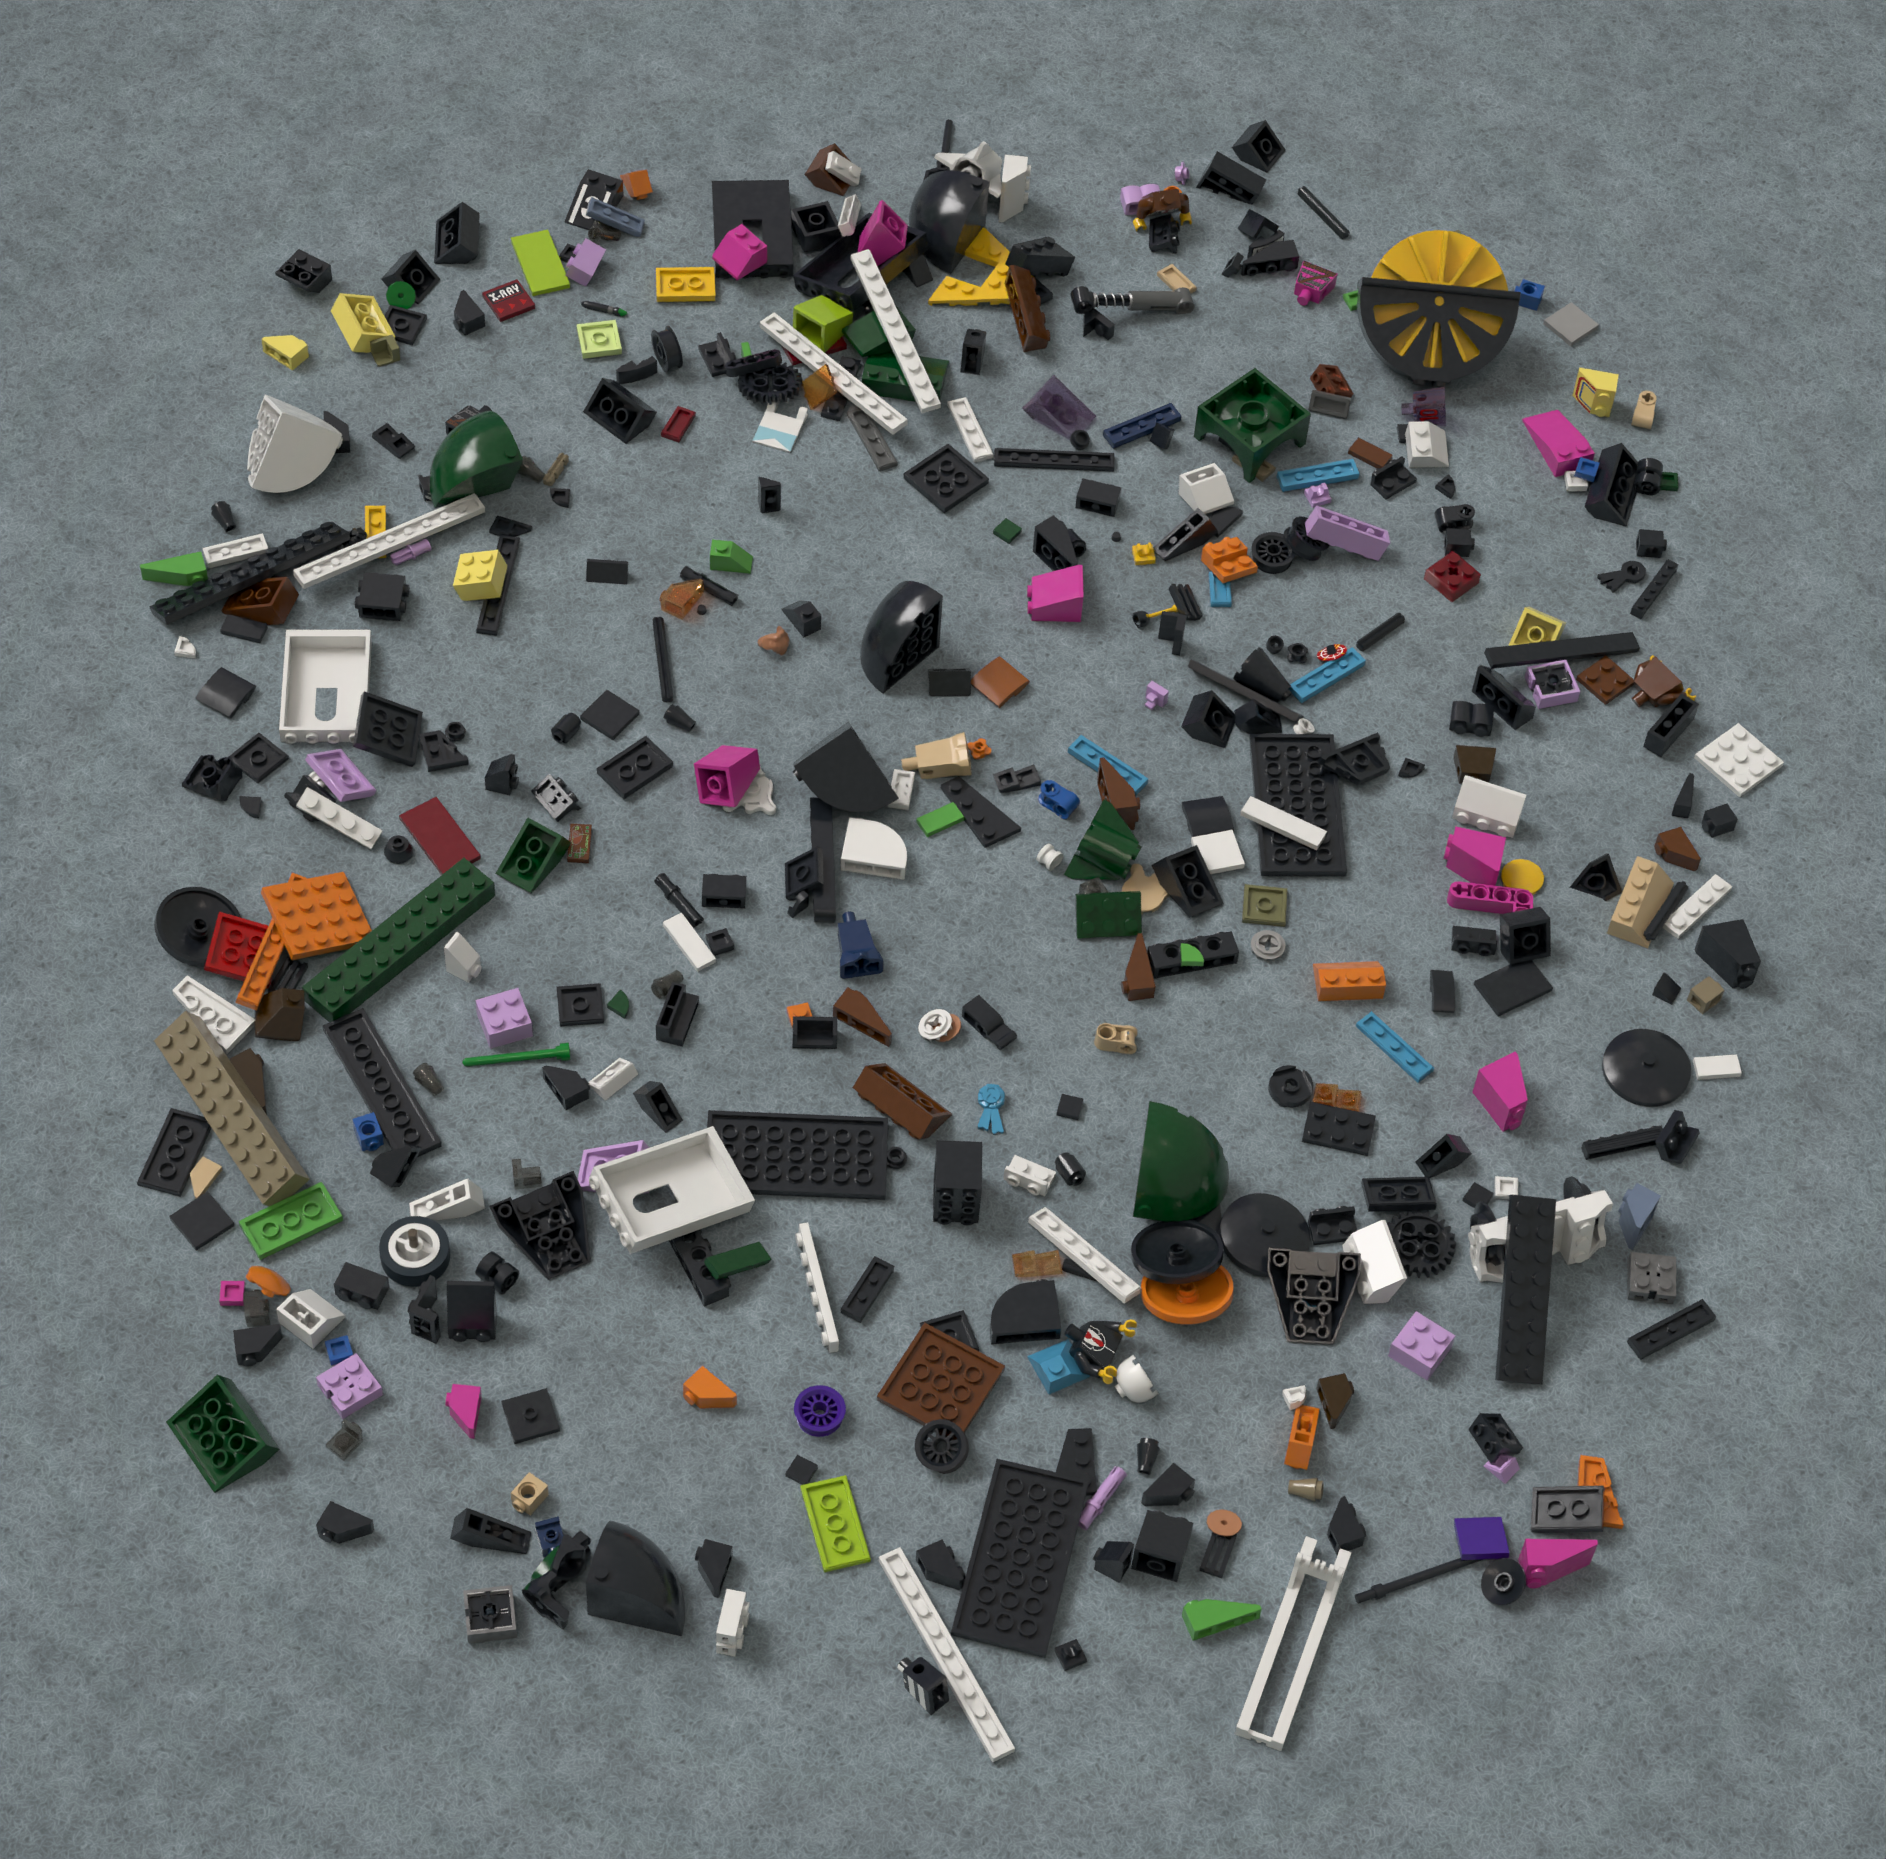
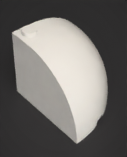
M265 395L256 418L259 420V426L252 433L249 447L247 470L251 471V475L248 476L250 486L265 492L280 493L296 490L309 484L331 462L336 449H339L342 444V434L318 417L281 400Z

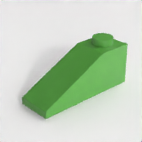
M201 551L140 565L142 579L147 581L192 586L198 581L208 579Z
M1211 1599L1192 1600L1183 1607L1182 1618L1192 1641L1257 1620L1260 1618L1262 1609L1260 1605Z

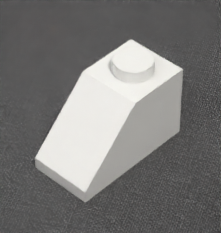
M456 932L444 947L446 971L469 983L473 977L476 978L481 972L480 955L460 933Z

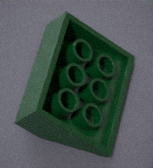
M894 352L868 356L862 375V383L881 397L916 402ZM919 356L940 401L949 360Z
M218 1374L166 1421L214 1493L259 1468L280 1450L232 1379Z

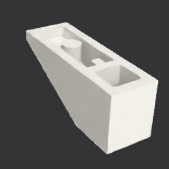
M468 1178L409 1203L411 1216L427 1217L434 1221L466 1217L485 1209L482 1189Z

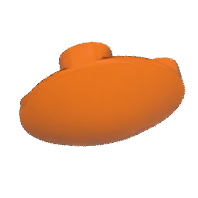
M252 1266L249 1268L246 1275L247 1280L262 1288L261 1292L267 1297L273 1298L275 1294L287 1296L290 1293V1285L277 1272L262 1266Z

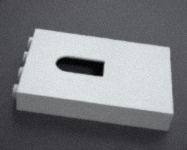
M286 630L279 726L281 742L289 744L296 742H308L311 744L317 742H329L332 744L354 742L360 698L364 691L369 693L372 649L371 630ZM316 688H338L336 715L332 720L321 721L316 718Z
M713 1126L595 1166L589 1177V1184L599 1196L601 1207L606 1209L611 1225L617 1229L622 1245L628 1249L630 1254L750 1212L755 1202L754 1197ZM669 1185L678 1203L649 1213L639 1212L633 1205V1199L637 1195Z

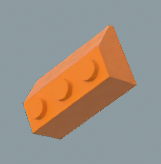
M1378 961L1313 964L1318 1001L1383 999L1386 988L1384 968Z

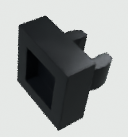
M1077 1639L1057 1646L1054 1649L1064 1671L1087 1663V1658Z

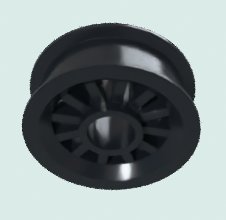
M666 326L665 330L660 332L653 330L651 332L652 346L655 357L663 371L668 372L669 368L675 366L682 368V352L672 328Z
M1296 517L1292 522V527L1285 529L1284 539L1289 548L1298 556L1309 561H1316L1321 557V551L1327 550L1330 545L1307 536L1305 522L1308 518Z
M1266 532L1257 536L1251 547L1252 560L1256 563L1259 570L1269 574H1279L1286 571L1291 566L1292 560L1296 555L1287 545L1284 534L1278 532Z
M933 1420L925 1424L916 1436V1456L922 1465L930 1470L942 1474L952 1473L964 1464L968 1456L969 1444L966 1435L958 1425L949 1420ZM934 1432H936V1436H937V1437H935V1438L931 1435V1434H933ZM928 1437L932 1439V1442L927 1441ZM939 1442H947V1449L944 1452L936 1451V1446ZM951 1452L957 1453L955 1457L951 1454ZM947 1456L951 1457L952 1460L948 1462Z

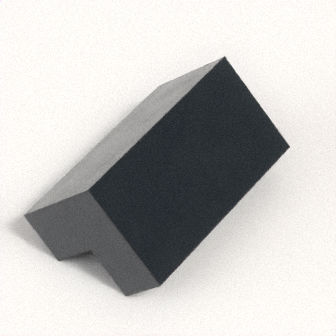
M672 982L656 1024V1040L683 1047L699 1005V996L686 993V985Z

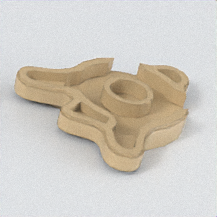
M1132 864L1130 869L1131 877L1124 883L1122 892L1140 891L1141 914L1149 911L1153 913L1160 908L1163 901L1170 895L1160 885L1155 873L1147 877L1140 864Z

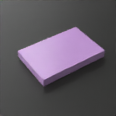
M341 749L307 754L305 761L340 802L371 797L375 794L376 789Z

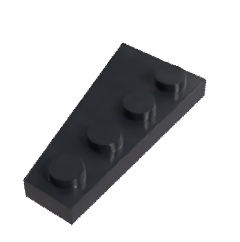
M955 777L941 784V790L951 803L954 802L964 816V821L984 848L1021 832V827L961 777Z

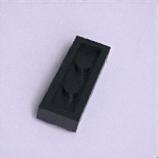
M874 1256L841 1307V1313L861 1323L894 1272L895 1266Z

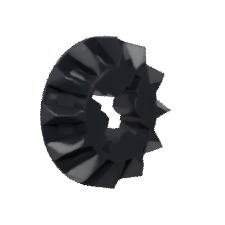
M361 527L357 529L352 528L351 531H348L351 539L337 545V549L341 550L365 540L367 533Z

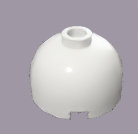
M1132 1355L1119 1365L1116 1376L1118 1384L1115 1388L1122 1398L1127 1396L1132 1402H1146L1157 1396L1158 1392L1157 1390L1151 1391L1150 1388L1153 1385L1139 1363L1136 1365L1133 1363V1360L1136 1358Z

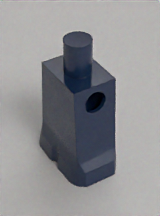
M845 912L842 915L843 923H838V941L841 954L840 978L848 979L882 973L884 961L874 945L866 919L856 921L854 912Z

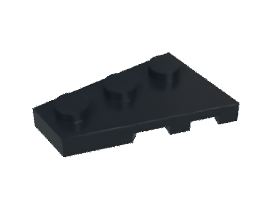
M1092 1428L1068 1429L1056 1472L1089 1480L1086 1496L1095 1495L1097 1492Z

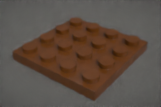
M924 1322L878 1393L877 1401L923 1426L933 1420H949L958 1425L965 1434L1004 1372L1005 1365Z

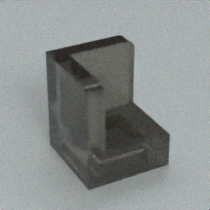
M512 1159L515 1190L542 1187L540 1167L522 1168L521 1159Z

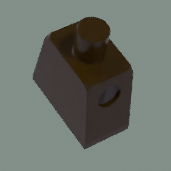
M1456 745L1453 759L1459 784L1463 783L1465 775L1489 783L1496 748Z

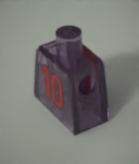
M1445 387L1415 391L1413 393V403H1401L1402 415H1414V422L1429 421L1432 424H1437V426H1446Z

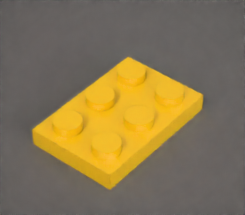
M714 267L656 268L657 302L715 301Z

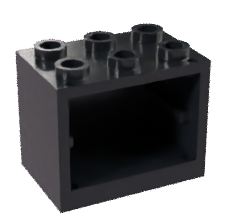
M936 1140L933 1222H938L942 1225L957 1222L967 1226L978 1223L982 1193V1142Z

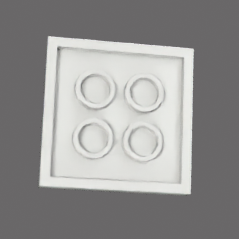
M1739 723L1696 753L1694 757L1738 797L1747 793L1781 768L1784 763Z

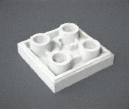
M1233 830L1191 838L1192 846H1198L1210 874L1244 868L1245 863Z

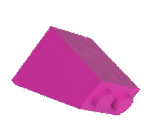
M883 200L879 201L861 233L858 252L870 250L877 266L905 248L908 225Z
M1076 565L1032 577L1031 585H1027V598H1031V601L1027 603V614H1031V621L1081 622L1084 598L1083 565Z
M722 745L695 762L694 769L700 803L736 807L760 770L758 749Z
M1455 826L1454 834H1449L1443 859H1447L1446 867L1470 883L1496 886L1506 837Z
M1516 1051L1479 1069L1473 1088V1094L1502 1132L1508 1129L1514 1130L1521 1125L1528 1101L1519 1057Z

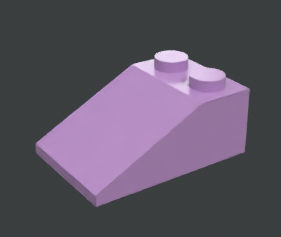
M644 1140L584 1150L578 1176L582 1190L596 1192L589 1184V1177L593 1167L648 1149L649 1146Z

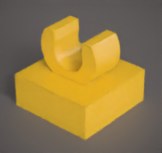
M1151 542L1146 545L1138 543L1132 546L1135 565L1155 564L1156 558Z

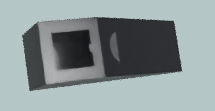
M1294 240L1274 242L1243 261L1241 275L1254 276L1260 273L1271 274L1275 271H1292L1297 269L1299 254Z

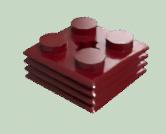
M1451 551L1427 568L1424 575V580L1450 602H1454L1479 584L1481 574L1454 551Z

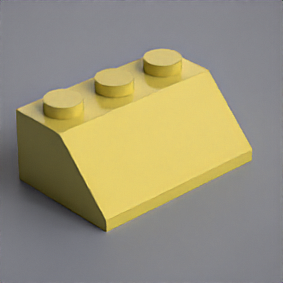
M339 294L331 309V313L352 352L369 353L371 352L370 341L393 335L395 339V335L374 296Z

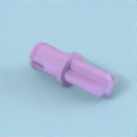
M423 539L391 554L390 558L393 564L398 565L410 559L415 560L417 556L431 551V546L427 539Z

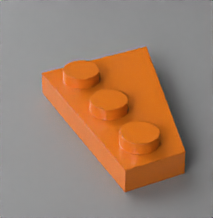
M1580 1455L1577 1486H1604L1603 1526L1622 1529L1624 1526L1622 1517L1620 1518L1617 1509V1500L1612 1492V1483L1604 1458Z

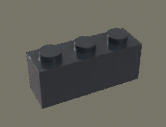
M1681 693L1650 728L1643 747L1662 757L1694 720L1699 704Z

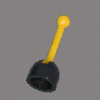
M1173 605L1172 608L1162 610L1166 612H1178L1176 605ZM1137 611L1133 613L1132 619L1137 628L1148 625L1150 618L1161 615L1162 611L1148 614L1145 611Z

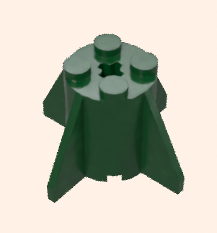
M1103 799L1089 829H1087L1080 841L1077 851L1064 873L1065 876L1071 879L1120 880L1122 878L1125 880L1132 867L1129 861L1130 859L1135 861L1142 846L1138 845L1139 841L1111 802Z

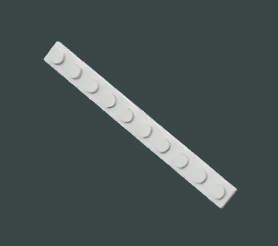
M870 250L851 254V261L921 413L941 408L937 394Z
M775 312L760 321V328L892 435L908 425L907 418Z
M474 493L294 569V576L302 588L306 589L485 512V506Z
M901 1547L880 1556L879 1563L939 1669L946 1676L948 1685L991 1761L995 1762L1014 1753L1015 1747Z

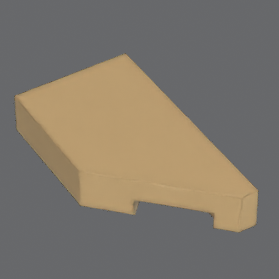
M202 1157L190 1172L195 1199L208 1190L222 1171V1166L205 1157Z

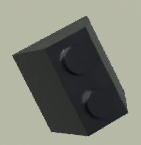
M1744 919L1702 926L1694 949L1696 954L1731 988L1740 987L1744 989L1752 985L1761 960Z
M1147 1510L1134 1549L1131 1569L1177 1582L1194 1523L1189 1522L1183 1517L1175 1518L1168 1516L1162 1511Z

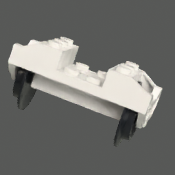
M1573 1176L1565 1179L1563 1187L1564 1200L1556 1202L1552 1255L1560 1251L1567 1265L1581 1263L1589 1259L1599 1248L1605 1247L1606 1212L1612 1211L1613 1206L1605 1190L1591 1192L1587 1185L1580 1183ZM1484 1202L1476 1204L1474 1214L1470 1218L1471 1232L1468 1233L1470 1241L1469 1252L1471 1262L1480 1282L1493 1281L1503 1283L1508 1216L1496 1219L1492 1210Z

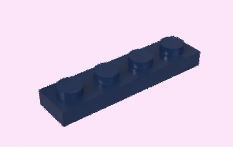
M1169 403L1103 430V437L1114 449L1153 433L1156 422L1167 427L1180 422L1181 414L1172 403Z

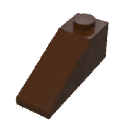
M1142 933L1137 935L1124 981H1121L1122 993L1127 994L1128 1001L1154 998L1156 986Z
M847 987L833 1005V1017H837L838 1020L889 1047L892 1038L891 1031L869 1000L861 992Z

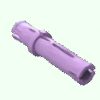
M1114 1466L1095 1495L1086 1501L1079 1527L1087 1530L1097 1515H1101L1106 1502L1127 1476L1122 1468Z

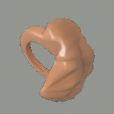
M778 626L776 633L759 638L758 645L766 650H773L777 654L784 655L789 646V636L782 627Z

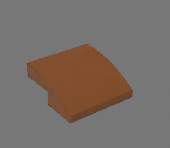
M1000 656L987 664L971 679V685L998 708H1001L1013 695H1018L1030 682Z

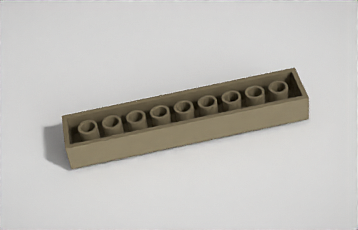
M184 1011L154 1042L262 1204L271 1206L294 1195L310 1178L202 1018Z

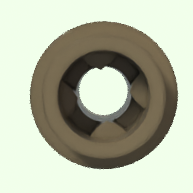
M1318 1478L1289 1480L1288 1494L1314 1502L1316 1499L1322 1500L1324 1483L1319 1481Z

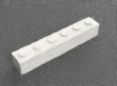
M856 194L845 198L838 224L842 236H850L854 233L861 207Z

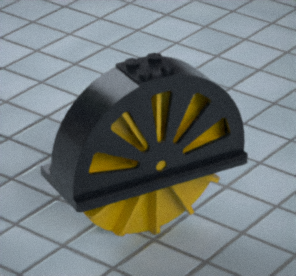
M1433 230L1417 233L1397 243L1379 261L1371 278L1362 277L1357 282V312L1359 324L1366 342L1374 354L1386 366L1398 374L1407 377L1408 380L1412 381L1413 385H1426V382H1431L1433 387H1445L1452 380L1460 379L1480 370L1500 353L1513 332L1517 320L1521 292L1508 291L1507 282L1500 265L1494 256L1480 243L1460 233Z

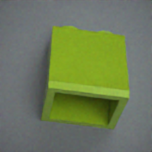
M823 295L793 307V328L824 353L844 335L841 332L842 329L853 323L852 312Z

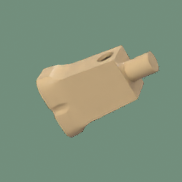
M965 732L950 738L916 745L917 757L901 759L903 770L911 771L918 769L921 779L972 775Z

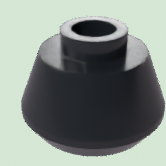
M400 835L391 837L384 847V855L392 863H404L413 856L414 852L412 844L404 836Z

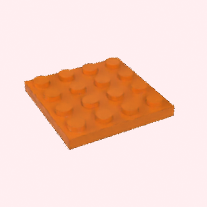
M344 872L262 887V897L291 960L350 949L372 931Z

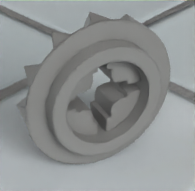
M1263 930L1252 937L1251 952L1256 954V958L1261 957L1264 961L1267 959L1274 961L1277 957H1281L1285 951L1286 945L1283 937L1274 931ZM1268 940H1270L1271 947L1267 951L1264 945H1266V943H1268Z

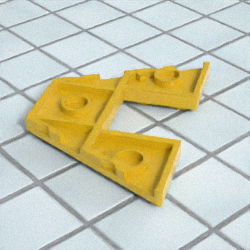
M983 227L966 249L965 256L994 266L995 269L981 287L946 276L929 298L928 305L949 303V306L958 304L969 306L977 305L978 302H990V305L1010 304L1004 284L1009 269L1005 263L1010 251Z

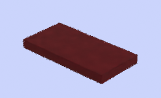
M437 797L399 815L400 821L441 875L462 858L467 859L470 863L481 859L479 852Z

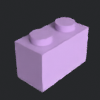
M585 238L582 245L578 243L574 249L573 254L576 256L575 258L570 257L566 265L569 269L565 276L581 285L587 286L606 249Z

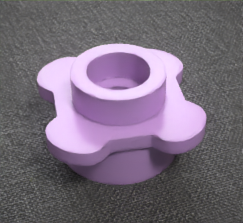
M1181 162V166H1176L1175 168L1176 181H1182V185H1185L1186 179H1189L1188 167L1185 168L1184 162Z

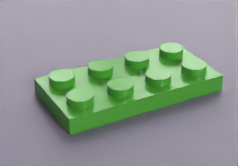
M320 1182L240 1220L239 1226L259 1260H262L343 1221V1216L324 1184Z

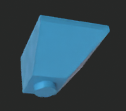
M1069 1339L1027 1356L1048 1394H1052L1090 1377V1375L1080 1371L1074 1358L1070 1355L1069 1350L1072 1344Z

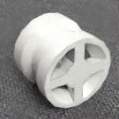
M1047 844L1040 850L1036 860L1039 863H1044L1046 868L1052 871L1061 863L1064 855L1060 851H1055L1054 846L1051 844Z

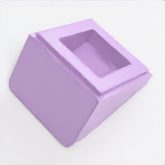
M1501 1454L1495 1463L1488 1461L1484 1465L1488 1471L1504 1484L1520 1469L1516 1458L1507 1454Z

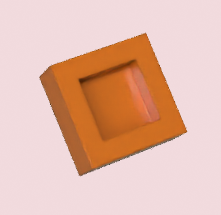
M808 1002L787 1007V1014L792 1029L793 1016L812 1017Z

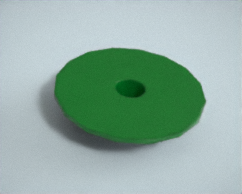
M403 281L391 284L386 292V299L389 305L404 309L410 308L416 297L412 286Z

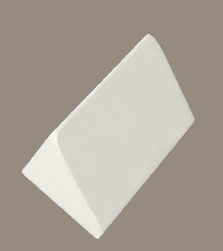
M619 1058L588 1083L598 1095L607 1100L636 1077L638 1073L633 1063Z

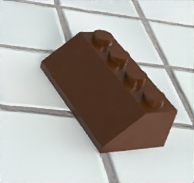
M1010 265L1004 284L1023 352L1045 349L1050 341V332L1046 330L1044 325L1046 319L1044 312L1040 310V296L1036 295L1035 278L1031 277L1030 270Z
M886 1063L865 1066L852 1087L858 1092L860 1098L872 1102L876 1110L889 1115L893 1123L905 1127L909 1131V1135L918 1140L929 1138L952 1116L950 1111Z

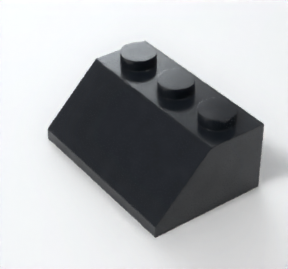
M464 202L455 206L436 221L435 264H467L478 256L480 213Z
M606 378L601 379L583 411L625 444L648 428L657 411L618 382Z
M1480 665L1477 668L1472 692L1485 704L1493 706L1494 712L1514 730H1517L1533 719L1536 706L1531 700L1523 696L1502 674L1491 669V667Z

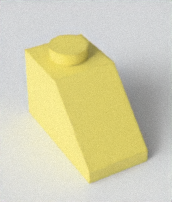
M293 335L262 338L263 352L292 371L309 357L308 346L305 341L299 340Z

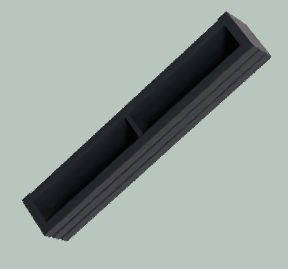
M1669 559L1666 560L1632 606L1631 615L1639 619L1643 618L1666 584L1677 572L1679 564Z
M1662 1125L1652 1126L1633 1132L1627 1131L1619 1135L1613 1134L1609 1137L1586 1140L1583 1142L1581 1149L1585 1159L1588 1160L1654 1146L1663 1128Z

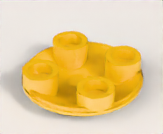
M1512 860L1502 869L1501 878L1504 887L1525 889L1534 895L1543 885L1544 875L1538 865L1529 860Z

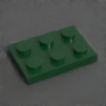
M1140 891L1075 894L1077 938L1135 936L1138 933H1142Z

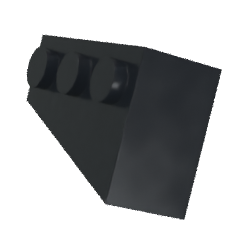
M1217 151L1204 170L1196 188L1201 189L1205 187L1213 190L1212 193L1218 194L1221 192L1228 194L1231 199L1253 205L1260 195L1266 179Z
M1043 237L1013 244L1005 265L1008 267L1016 265L1030 270L1031 275L1038 276L1040 272L1047 273V276L1061 273V276L1065 277L1071 269L1075 256L1055 243L1056 241L1053 238Z

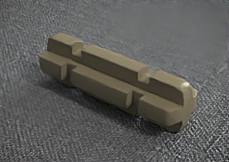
M560 453L556 458L557 460L553 462L547 471L548 473L543 477L545 485L552 486L555 483V479L559 477L564 469L563 466H566L569 462L567 454Z

